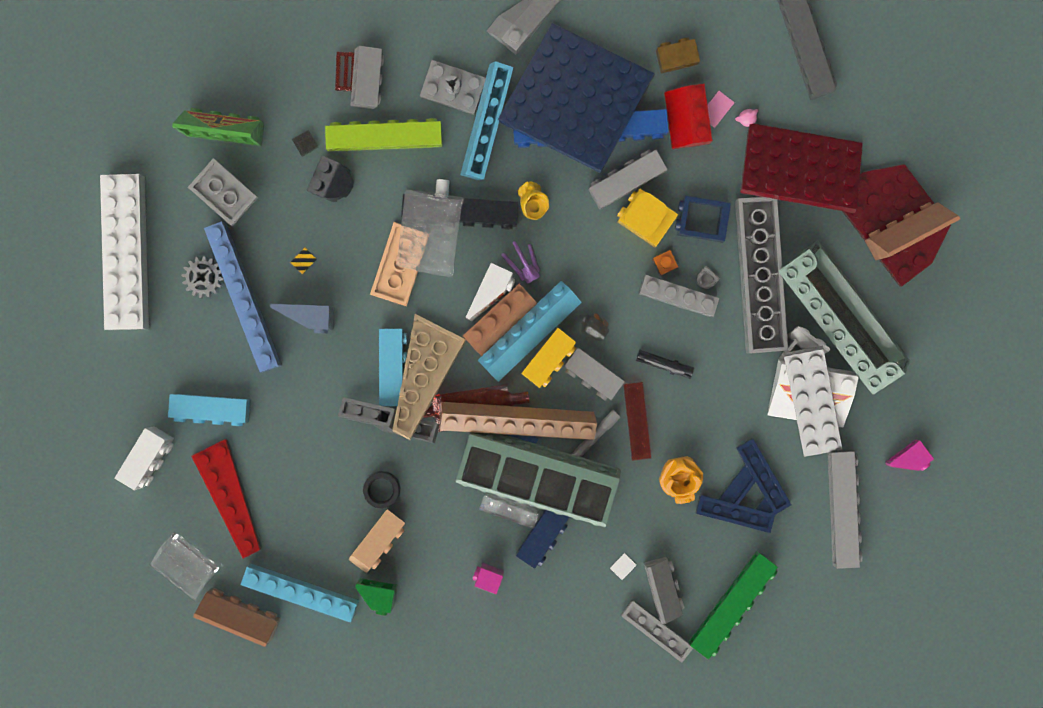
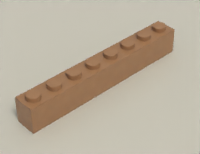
M441 402L440 430L595 439L597 421L595 413L590 411Z

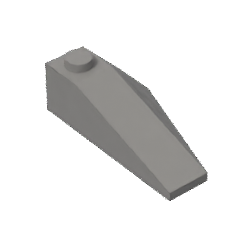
M522 0L499 15L487 32L517 55L560 0Z

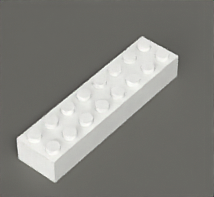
M140 174L100 175L104 330L149 329L145 177Z

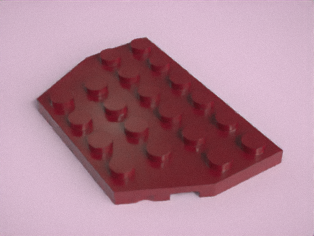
M903 164L860 173L857 210L855 213L842 212L865 241L870 238L868 234L877 229L881 232L887 229L886 225L894 220L900 222L904 220L903 216L911 211H914V213L921 211L920 207L928 202H931V204L935 203L906 165ZM951 224L890 257L879 259L899 287L905 285L933 263Z

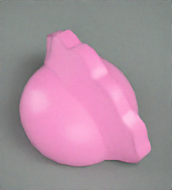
M746 109L735 120L743 126L749 127L750 124L756 123L758 109Z

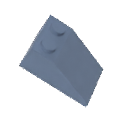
M270 304V308L308 329H314V333L328 334V330H333L334 307Z

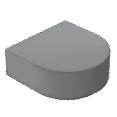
M705 266L697 275L696 281L699 287L709 289L720 278Z

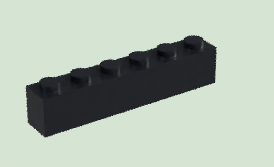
M403 194L401 217L406 219L408 223H417V220H425V224H436V221H442L444 225L455 226L456 222L463 223L465 227H474L475 224H482V228H494V225H499L501 229L513 230V227H517L518 202Z

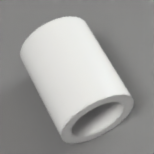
M436 180L435 196L449 197V180Z

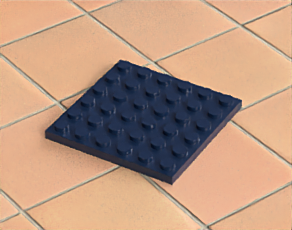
M552 23L498 120L499 123L601 173L652 81L654 73Z

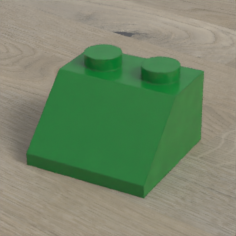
M360 578L355 588L369 608L376 611L375 613L378 615L391 614L394 608L398 584Z

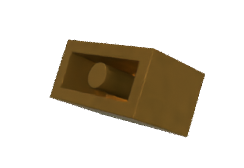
M689 37L678 40V43L671 44V42L662 43L656 50L661 74L696 66L700 62L695 39L690 40Z

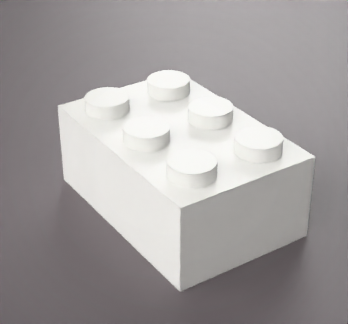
M155 426L145 428L115 476V479L133 490L149 486L153 480L151 475L155 469L158 470L164 461L162 457L172 449L174 438Z

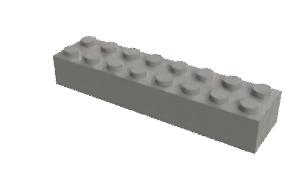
M766 197L737 199L735 201L746 353L788 351L783 277L778 272L782 268L777 199Z

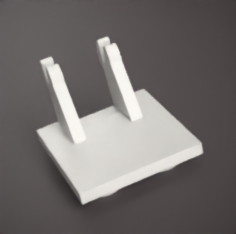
M798 326L787 334V341L790 343L788 351L783 353L790 352L795 345L801 349L823 346L824 354L829 352L830 348L826 346L823 340L813 337L806 328ZM783 353L779 357L781 360H784Z

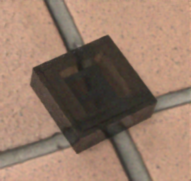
M309 130L292 139L302 157L319 148Z

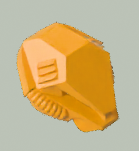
M688 456L669 459L665 463L659 477L663 491L671 497H675L677 504L694 501V493H697L703 483V471Z

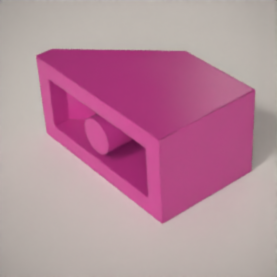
M914 440L887 460L885 464L890 467L917 471L921 469L923 471L931 465L930 462L934 458L920 440Z

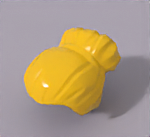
M527 181L519 187L518 195L521 197L520 203L523 214L532 220L542 218L549 209V200L546 194L541 192L540 185Z

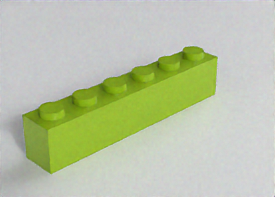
M436 118L426 119V122H418V119H408L407 123H399V120H388V123L380 124V121H368V124L353 121L349 122V125H342L341 122H332L330 126H325L326 149L328 152L443 147L442 124Z

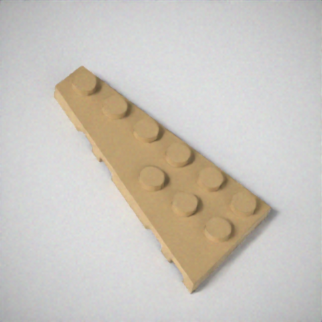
M416 314L414 316L399 393L400 396L393 424V432L411 440L466 342V339Z

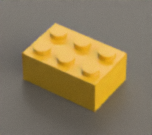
M557 328L521 374L539 388L542 385L546 387L552 379L550 377L551 373L554 370L558 372L563 366V358L566 355L570 357L575 351L576 347L574 345L576 342Z

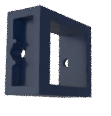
M685 196L683 200L679 201L678 211L681 212L680 219L676 220L675 230L678 231L677 235L723 243L726 238L731 203ZM689 203L720 208L716 235L685 230Z

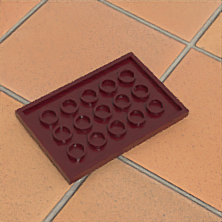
M755 123L750 124L747 132L740 193L855 213L858 203L863 143Z

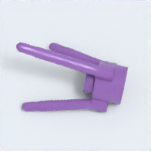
M514 241L515 250L525 268L521 269V272L505 253H502V257L519 275L522 281L525 280L528 284L540 277L538 273L540 269L537 266L532 245L528 244L532 264L528 265L518 244Z

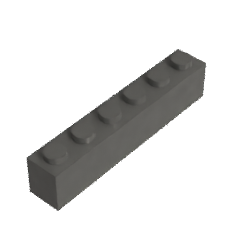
M778 0L810 100L833 93L836 90L837 82L835 77L831 76V64L828 57H825L824 42L822 39H819L817 33L819 32L817 22L813 21L811 4L807 3V0Z

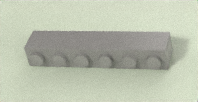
M854 451L828 452L833 566L837 569L860 568V562H862V552L859 551V543H861L862 537L861 532H858V524L861 522L860 513L857 512L860 497L859 493L856 492V486L859 485V477L855 470V466H858V457Z

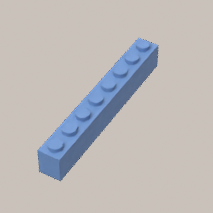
M221 221L204 228L259 372H266L281 366L227 223Z

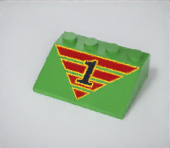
M191 108V111L184 110L173 122L172 127L189 137L261 146L264 123L256 116H248L247 119L240 118L239 114L234 113L224 116L218 111L202 113L201 109Z

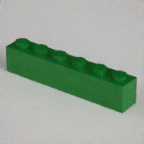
M756 551L688 641L689 645L708 660L711 656L714 657L720 650L719 645L722 641L725 642L730 637V631L734 625L738 626L742 621L743 613L752 608L755 597L757 595L760 596L766 589L765 584L768 580H772L776 576L778 566Z

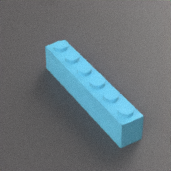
M496 61L489 64L460 174L462 176L475 180H484L499 124L498 118L503 109L513 71L511 66Z
M560 281L484 353L478 361L499 382L582 302L567 285Z
M254 564L246 567L241 582L242 586L347 622L352 621L359 603L357 599Z

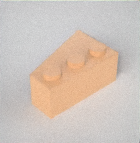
M387 509L348 560L366 574L371 567L375 570L382 561L379 559L383 552L387 554L392 548L393 544H391V541L394 537L398 539L405 531L402 528L405 522Z

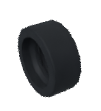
M379 471L373 473L364 483V498L375 508L383 509L390 507L400 495L399 481L389 472ZM380 478L388 480L393 487L391 497L385 501L376 500L370 491L372 483Z

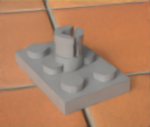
M432 60L420 97L475 115L486 78Z
M214 158L188 186L193 193L231 226H234L258 198Z

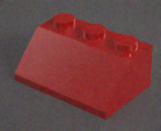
M705 84L684 86L664 92L672 149L710 144L712 142Z

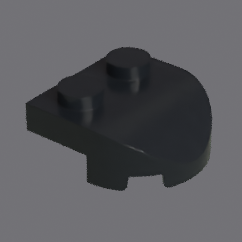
M322 156L307 191L331 202H337V200L343 197L346 198L352 191L354 184L351 171L339 162Z

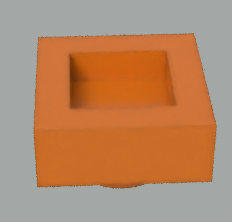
M671 250L653 258L660 276L678 268Z

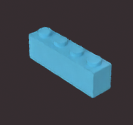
M379 329L380 406H398L404 363H406L407 352H404V344H407V333H404V329Z
M170 394L168 417L174 418L175 422H185L186 419H193V423H205V420H211L212 424L224 425L225 421L231 422L232 426H243V423L249 422L250 399Z

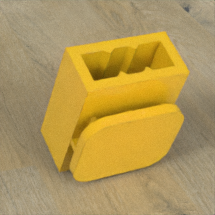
M639 189L638 192L633 191L628 201L631 203L628 207H622L617 215L620 218L617 222L655 248L678 214L650 193Z

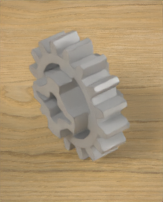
M203 256L202 261L199 257H195V263L188 261L190 267H184L187 273L181 275L186 278L182 282V284L188 285L186 291L193 290V296L199 293V298H204V294L210 298L211 292L217 294L216 288H222L223 286L219 283L224 281L223 277H220L221 271L218 270V263L214 264L215 260L212 258L208 261L205 256ZM199 265H208L210 267L202 269ZM201 274L206 275L205 281L200 280L202 278ZM204 285L207 289L199 290L197 288Z

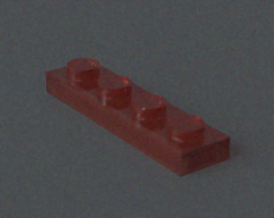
M643 382L623 384L632 461L650 459L651 450Z

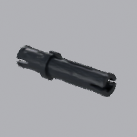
M639 350L636 358L637 362L666 370L672 375L677 374L691 379L694 372V367L678 363V360L672 361Z

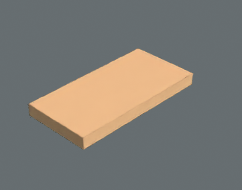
M394 222L370 295L407 307L431 234Z

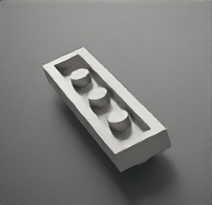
M634 600L622 612L621 616L681 663L692 651L693 648L687 641L665 624L662 625L656 617Z

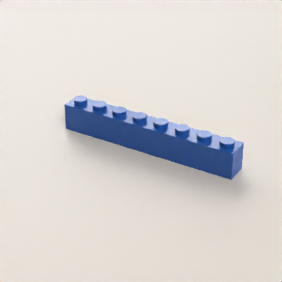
M667 109L635 111L618 142L625 141V138H633L634 141L644 140V137L652 136V139H663L668 134ZM513 130L514 145H518V148H528L530 144L545 147V145Z

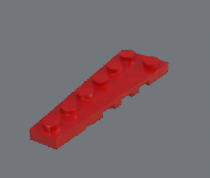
M227 439L192 455L191 457L242 558L261 550Z

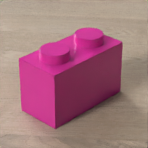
M482 563L481 567L477 566L473 576L475 587L497 594L504 571Z

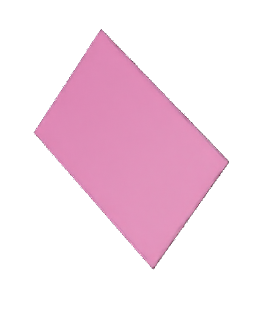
M720 91L717 92L708 104L710 125L714 128L734 104L731 99Z

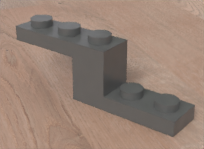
M343 397L338 413L339 417L375 425L383 432L399 435L393 432L396 409ZM421 420L412 438L435 444L440 425Z

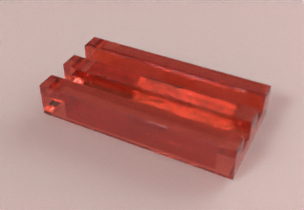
M337 52L335 91H352L354 52ZM341 56H344L343 86H340ZM349 57H352L351 84L350 87H348V63Z

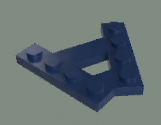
M751 438L736 447L745 463L743 468L719 499L700 495L695 513L771 533L775 515L792 504L754 439ZM756 482L764 499L756 509L739 505Z

